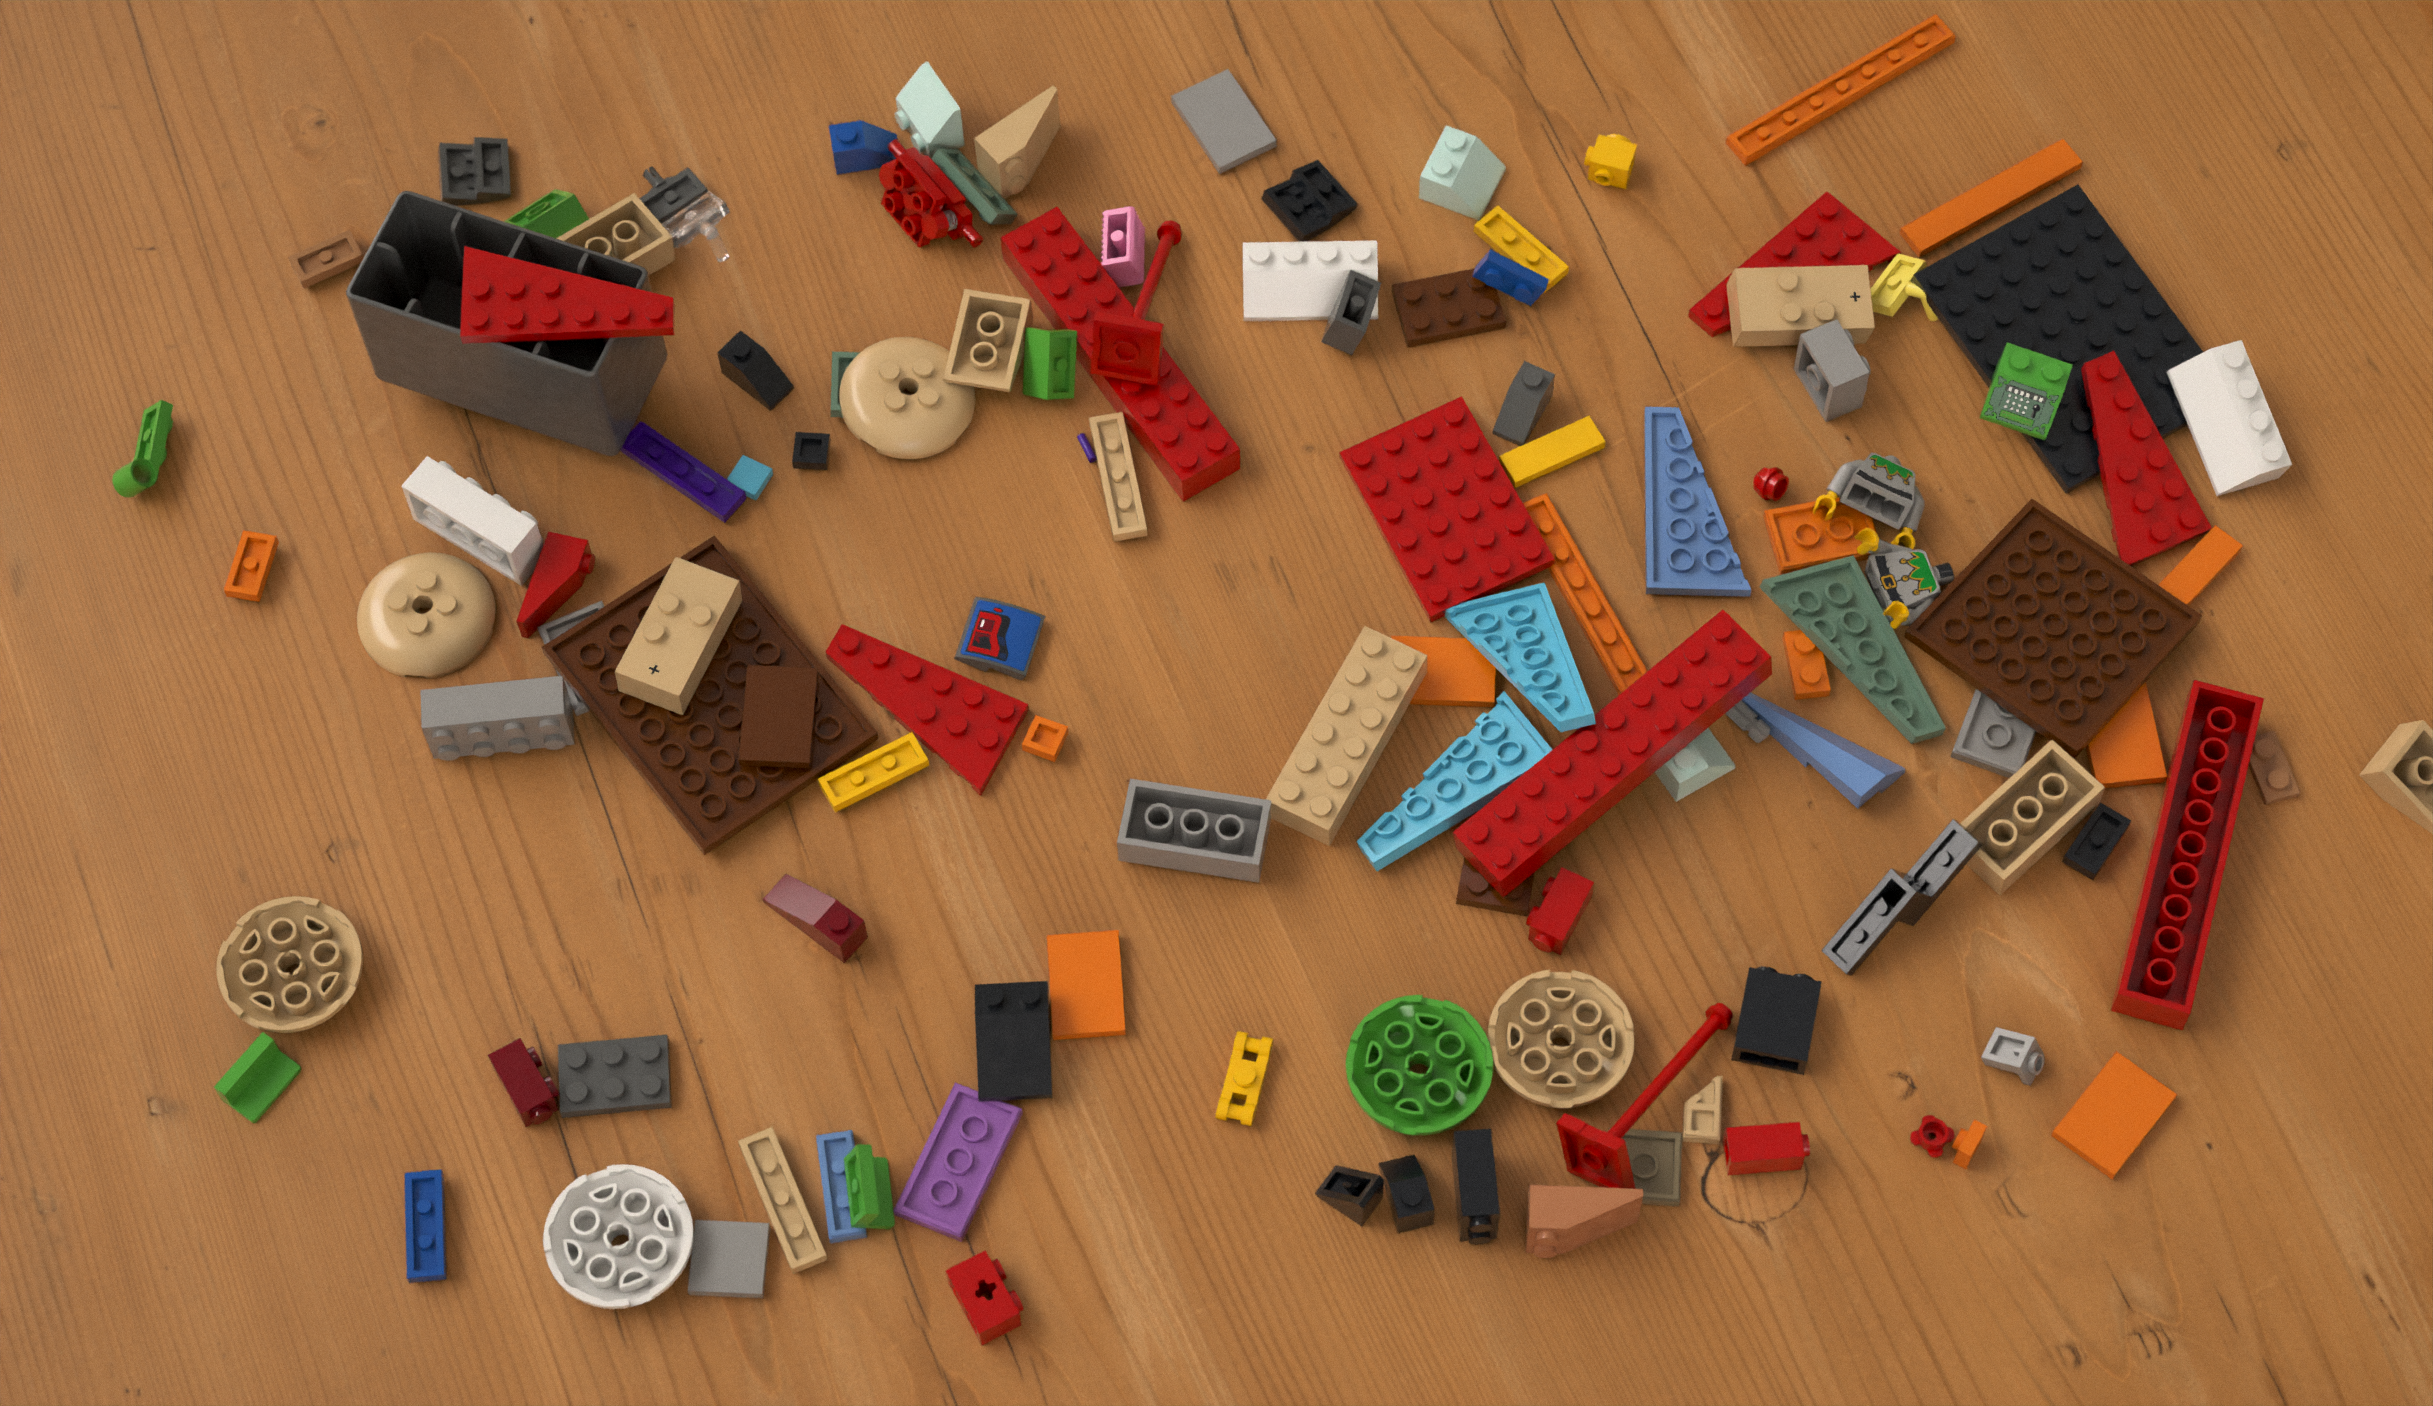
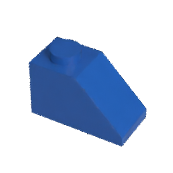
M862 120L828 125L836 175L877 169L891 160H896V157L887 148L891 141L897 139L896 133Z

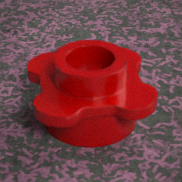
M1926 1115L1922 1118L1919 1129L1911 1133L1910 1141L1913 1145L1921 1146L1927 1150L1930 1157L1938 1158L1942 1155L1945 1144L1953 1141L1955 1134L1953 1129L1947 1127L1942 1120L1932 1115ZM1929 1134H1934L1936 1138L1930 1139Z

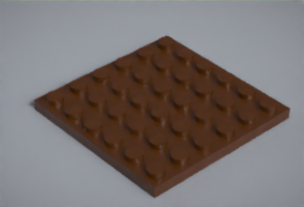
M2031 499L1906 629L1904 638L2049 741L2053 740L2073 758H2076L2200 623L2202 615L2037 501Z

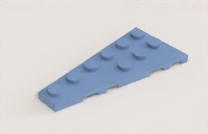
M1645 407L1646 594L1750 597L1751 587L1748 580H1745L1740 567L1741 562L1737 553L1734 552L1728 537V529L1712 489L1709 488L1705 479V471L1693 449V441L1680 408Z

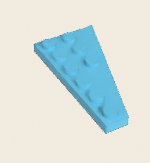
M1545 582L1466 601L1446 609L1445 618L1560 732L1596 724L1594 711Z
M1505 691L1496 699L1498 704L1488 714L1483 712L1475 720L1476 726L1466 736L1458 737L1423 773L1424 779L1414 789L1409 787L1401 795L1403 801L1392 812H1385L1357 840L1361 852L1376 872L1479 811L1553 750Z

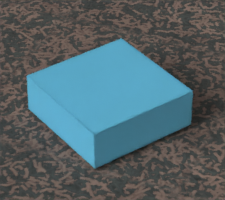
M742 455L727 480L743 490L747 497L756 501L773 476V470L762 463Z

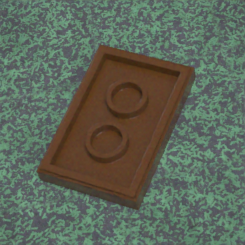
M747 665L738 758L739 765L810 768L818 668Z

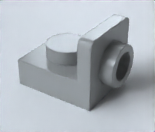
M1997 1027L1981 1056L1985 1065L2017 1073L2022 1083L2026 1085L2032 1084L2035 1076L2042 1071L2045 1061L2044 1053L2035 1037Z

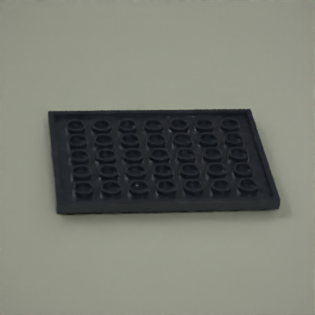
M2079 185L2068 189L1913 275L1912 283L1924 291L1928 305L1988 387H1990L1998 360L2007 342L2073 365L2046 439L2042 440L2022 433L2066 494L2100 475L2097 440H2094L2093 418L2091 408L2087 404L2081 367L2084 363L2115 351L2162 438L2164 439L2188 425L2167 371L2203 353V351Z

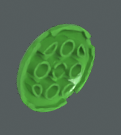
M1423 995L1395 998L1372 1010L1363 1018L1353 1032L1346 1056L1347 1081L1357 1104L1378 1124L1395 1132L1408 1135H1432L1460 1125L1480 1107L1492 1081V1050L1480 1024L1466 1010L1445 999L1443 1002L1436 999L1423 998ZM1415 1064H1423L1428 1068L1426 1074H1417L1409 1069Z

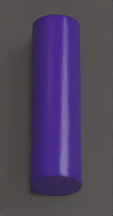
M1079 434L1077 439L1089 462H1095L1097 460L1096 455L1085 434Z

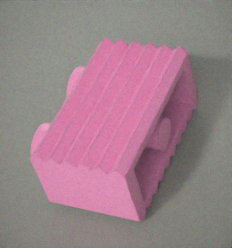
M1131 206L1104 211L1102 213L1104 217L1102 219L1103 229L1101 230L1103 232L1101 235L1103 238L1101 241L1103 244L1101 246V254L1103 255L1101 257V265L1118 287L1142 284L1144 281L1145 227L1141 223L1137 211Z

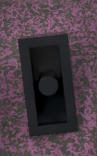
M741 330L717 352L722 374L770 411L794 389L793 384L769 353Z
M1415 1155L1380 1162L1378 1166L1384 1179V1187L1397 1233L1434 1225L1435 1208L1425 1174Z

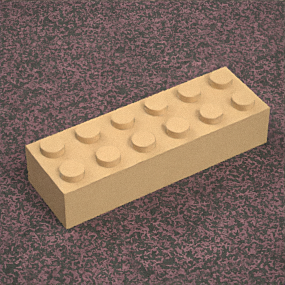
M1364 626L1265 799L1271 800L1272 819L1328 846L1331 845L1427 673L1426 654Z

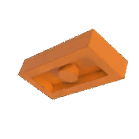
M243 530L224 587L226 597L260 602L279 544L276 535Z
M1801 630L1784 632L1782 639L1794 699L1800 700L1829 696L1831 688L1823 652Z

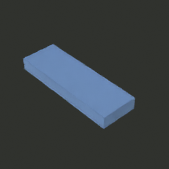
M853 1130L816 1135L830 1243L867 1238L866 1228H851L844 1157L855 1147Z

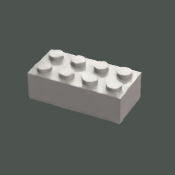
M563 676L420 690L421 728L434 759L440 758L441 760L450 761L459 758V756L476 755L488 757L498 752L525 753L530 749L547 748L558 750L566 745H575L573 707Z
M1130 779L1117 840L1118 861L1259 883L1271 824V800Z

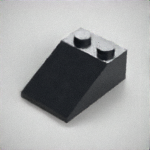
M1048 981L975 984L979 1102L1052 1098Z

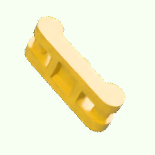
M1237 1031L1223 1090L1216 1110V1119L1227 1121L1228 1118L1241 1120L1242 1125L1252 1127L1274 1039L1262 1036V1039L1248 1037L1249 1033ZM1245 1051L1258 1054L1256 1062L1244 1060ZM1233 1098L1246 1100L1244 1106L1232 1104Z

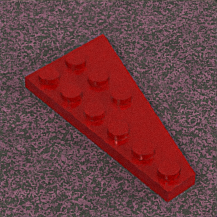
M1826 191L1738 268L1868 265L1869 272L1873 270L1874 266L1885 261L1891 263L1897 254H1901V251ZM1732 273L1689 309L1688 317L1711 337L1731 330L1726 284Z
M464 246L460 326L462 344L675 335V302L673 297Z
M2115 351L2084 363L2081 367L2087 404L2091 408L2094 426L2092 431L2094 440H2097L2099 451L2098 463L2106 506L2110 510L2113 525L2111 533L2113 542H2116L2118 558L2128 565L2134 566L2208 533L2212 529L2209 521Z
M841 624L826 650V657L855 684H859L865 689L878 705L884 706L894 715V719L910 733L913 732L916 739L932 753H936L942 758L955 774L961 775L972 785L974 791L980 796L982 795L1029 711L1027 703Z

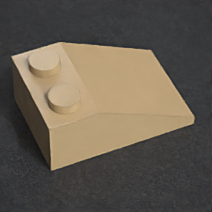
M1051 86L974 138L978 171L1004 200L1011 195L1020 193L1030 182L1060 128L1058 92L1054 86Z
M964 289L943 381L1010 392L1024 356L1025 329L1032 327L1034 319L1031 299Z
M2424 720L2399 724L2359 776L2385 802L2433 834V729Z

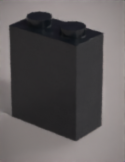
M1766 966L1749 967L1731 1060L1804 1075L1822 981L1814 980L1806 974H1794L1792 976L1778 973L1775 969Z
M1491 1129L1454 1131L1451 1159L1460 1241H1468L1472 1245L1486 1244L1491 1239H1497L1500 1218Z

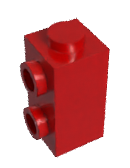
M1561 867L1556 878L1550 876L1542 891V896L1545 897L1540 907L1535 905L1527 918L1526 925L1530 927L1528 940L1543 952L1551 953L1553 951L1561 955L1592 898L1594 882Z
M1800 1122L1727 1127L1725 1129L1723 1147L1727 1176L1801 1170L1805 1157L1810 1155L1809 1138L1807 1134H1802Z

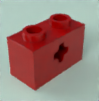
M986 1250L945 1270L948 1284L981 1345L1022 1325L1019 1312L1024 1310L1023 1305L1015 1290L1007 1291L1003 1283L1007 1276L997 1258L991 1261ZM987 1292L993 1298L987 1301L984 1296L981 1297V1294Z

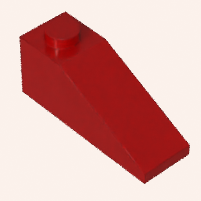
M548 531L516 620L521 637L529 638L538 629L537 627L543 625L583 586L586 574L590 575L595 565V555L591 552L588 540Z

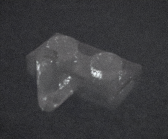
M707 192L662 223L663 227L673 237V246L676 249L690 243L695 236L701 233L707 238L718 262H724L730 257L718 230L714 227L730 211L726 202L712 192Z

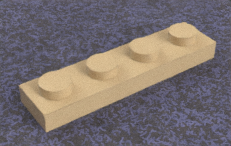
M1123 412L1090 417L1089 425L1113 541L1148 536Z
M773 1127L739 1140L740 1149L792 1273L795 1274L828 1260Z

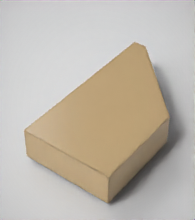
M1716 1076L1709 1085L1685 1102L1683 1142L1720 1143L1723 1076Z

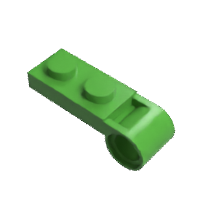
M160 400L143 411L134 460L115 471L112 477L113 486L121 496L127 498L134 497L156 483L159 468L167 456L165 445L167 435L173 425V419L171 418L173 404Z

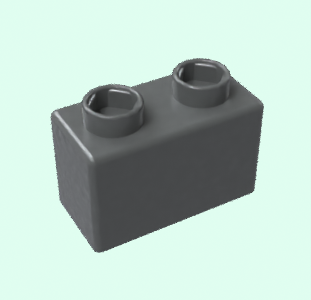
M411 191L401 192L395 199L346 290L349 304L375 375L382 381L606 456L617 455L621 451L667 360L668 354L664 337L643 336L462 344L460 326L464 246L652 292L647 270L642 266Z

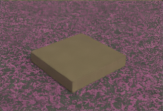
M1630 1129L1622 1139L1626 1141L1635 1188L1643 1189L1642 1204L1679 1207L1682 1132Z

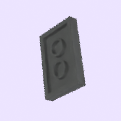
M667 1035L558 1045L559 1101L562 1118L672 1108L670 1052Z

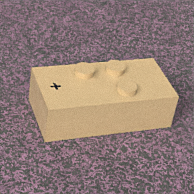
M635 193L556 238L642 266L647 270L648 276L675 260L673 237Z
M1868 265L1735 268L1726 284L1733 347L1799 345L1802 333L1836 319L1843 330L1847 329L1850 332L1854 344L1866 343L1875 329Z
M675 557L615 670L619 691L683 715L742 602L739 580Z
M2051 740L1961 822L1968 831L1983 843L1966 865L1994 891L2001 895L2100 804L2105 787L2056 742Z

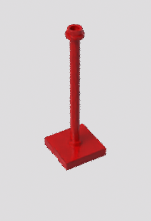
M1172 220L1165 221L1157 230V237L1160 242L1132 317L1096 312L1093 321L1094 343L1091 356V374L1158 385L1161 373L1164 324L1145 319L1172 245L1178 244L1182 237V230L1177 222Z
M1716 1003L1706 1010L1707 1020L1608 1132L1599 1130L1580 1119L1564 1113L1556 1124L1569 1173L1603 1188L1636 1189L1626 1141L1622 1138L1718 1029L1726 1030L1731 1025L1733 1014L1726 1005Z

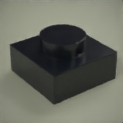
M796 432L792 459L793 468L828 470L831 444L830 434Z

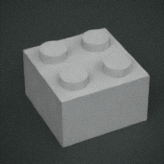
M1836 319L1800 335L1794 371L1825 422L1861 408L1871 370L1866 358L1859 356L1854 348V340L1847 329L1843 330Z

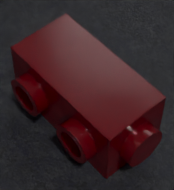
M519 1038L488 1055L493 1069L525 1127L531 1124H541L547 1121L554 1112L558 1111L554 1097L558 1096L559 1092L550 1076L542 1078L538 1068L543 1066L533 1046L526 1049L523 1041Z

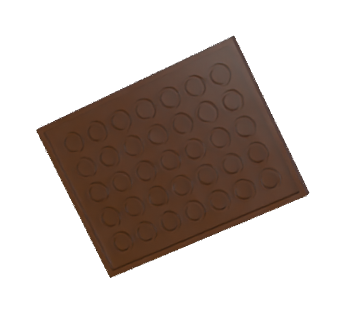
M715 535L680 557V559L739 580L742 602L683 715L620 692L615 675L619 662L671 564L542 646L544 655L559 674L563 676V679L704 855L878 739L877 731ZM747 665L818 668L810 768L739 765L738 758Z

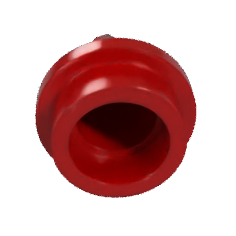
M1763 467L1754 476V490L1764 500L1772 499L1778 501L1787 491L1789 478L1777 467Z

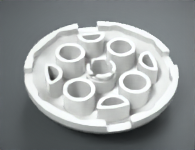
M636 1165L607 1166V1169L588 1176L586 1174L582 1175L567 1186L558 1196L546 1219L543 1233L544 1252L554 1278L574 1298L600 1308L623 1309L634 1307L662 1294L680 1276L688 1262L693 1246V1220L684 1197L675 1185L664 1176L653 1170ZM622 1234L629 1236V1241H626L624 1244L612 1246V1240L616 1236Z

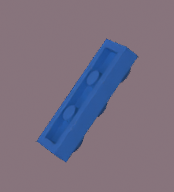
M442 1169L404 1173L407 1280L409 1283L447 1279L444 1173Z

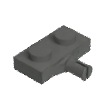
M649 167V171L646 169L643 173V177L652 185V188L640 200L663 226L709 197L707 188L689 167L679 174L665 179L659 175L654 167Z

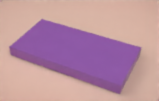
M955 1083L893 1210L894 1215L962 1242L1023 1114L1022 1109L1003 1101L979 1102L978 1091Z

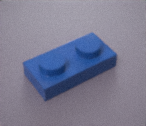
M1491 249L1475 266L1472 276L1529 306L1546 290L1549 280Z

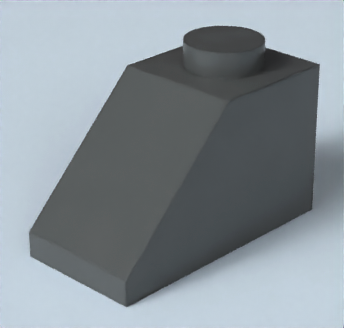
M1350 270L1331 311L1321 342L1352 355L1366 333L1381 283Z
M1524 361L1508 389L1495 423L1493 434L1516 445H1524L1553 396L1555 374Z

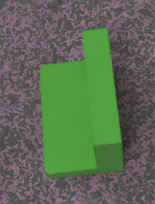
M1027 327L1025 329L1024 395L1046 400L1074 398L1076 330H1045L1034 327Z
M262 1032L219 1080L214 1089L224 1103L250 1122L256 1123L301 1072V1067L282 1053L271 1037Z
M857 1144L844 1157L851 1228L891 1229L895 1225L888 1160L885 1157H873L872 1145Z

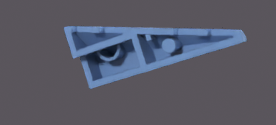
M1751 692L1742 699L1758 715L1757 720L1762 719L1770 726V735L1804 767H1807L1809 764L1814 767L1857 809L1878 791L1880 793L1885 791L1906 771L1902 766Z

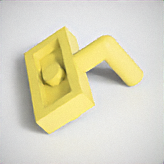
M1897 254L1870 289L1873 312L1893 317L1907 297L1912 296L1921 299L1929 320H1938V317L1926 301L1924 291L1911 281L1915 273L1927 267L1925 260Z

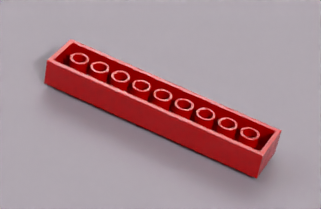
M1058 206L1000 237L1002 257L1005 263L1055 330L1071 329L1077 331V360L1117 413L1123 412L1126 426L1183 502L1240 470V448L1163 346L1161 373L1157 386L1091 374V356L1094 343L1093 321L1096 312L1131 318L1134 307Z
M1722 609L1596 713V724L1577 729L1453 832L1456 849L1504 898L1772 675L1771 656Z
M2194 680L2183 709L2110 1011L2178 1030H2183L2191 1014L2264 698L2198 680Z

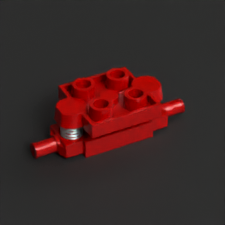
M898 139L891 141L887 148L896 157V160L883 164L879 172V179L885 188L881 200L885 210L894 218L918 248L928 245L931 239L946 237V234L952 240L965 237L973 248L978 247L984 238L973 227L972 212L965 205L966 198L928 155L922 156L915 147L905 149Z

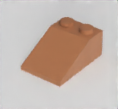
M1530 1185L1526 1209V1253H1534L1536 1257L1552 1258L1556 1254H1565L1638 1222L1643 1200V1189Z

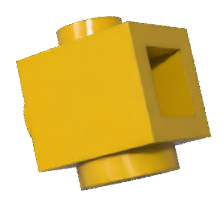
M1619 134L1598 135L1595 147L1589 146L1585 156L1584 165L1589 166L1588 180L1595 181L1603 186L1611 185L1626 189L1635 164L1637 144L1632 143L1628 138Z

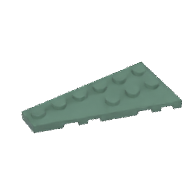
M1854 555L1762 581L1759 588L1911 744L1938 737L1944 733L1946 727L1897 635L1890 626V622L1886 615H1883L1884 611Z

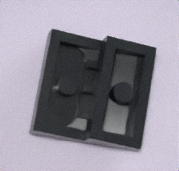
M1319 160L1293 170L1289 180L1264 190L1261 198L1299 242L1309 241L1327 231L1351 214L1358 206V203Z

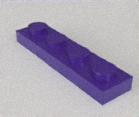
M642 421L629 433L621 449L622 453L724 523L747 499L746 493Z

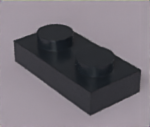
M2100 802L2064 855L2062 862L2094 880L2129 828L2131 820Z

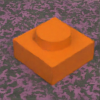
M1035 715L1022 743V751L1055 762L1069 733L1068 726Z
M1974 1119L1968 1131L1961 1128L1952 1145V1148L1958 1150L1953 1161L1954 1164L1967 1169L1988 1126Z

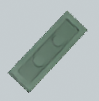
M937 149L931 159L947 178L956 185L960 193L966 198V201L971 202L979 211V216L991 225L1012 224L1018 214L959 149Z

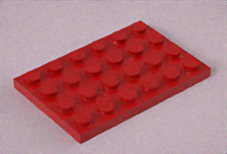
M1462 396L1339 452L1340 460L1430 623L1444 617L1446 609L1466 601L1489 596L1555 564L1552 553Z

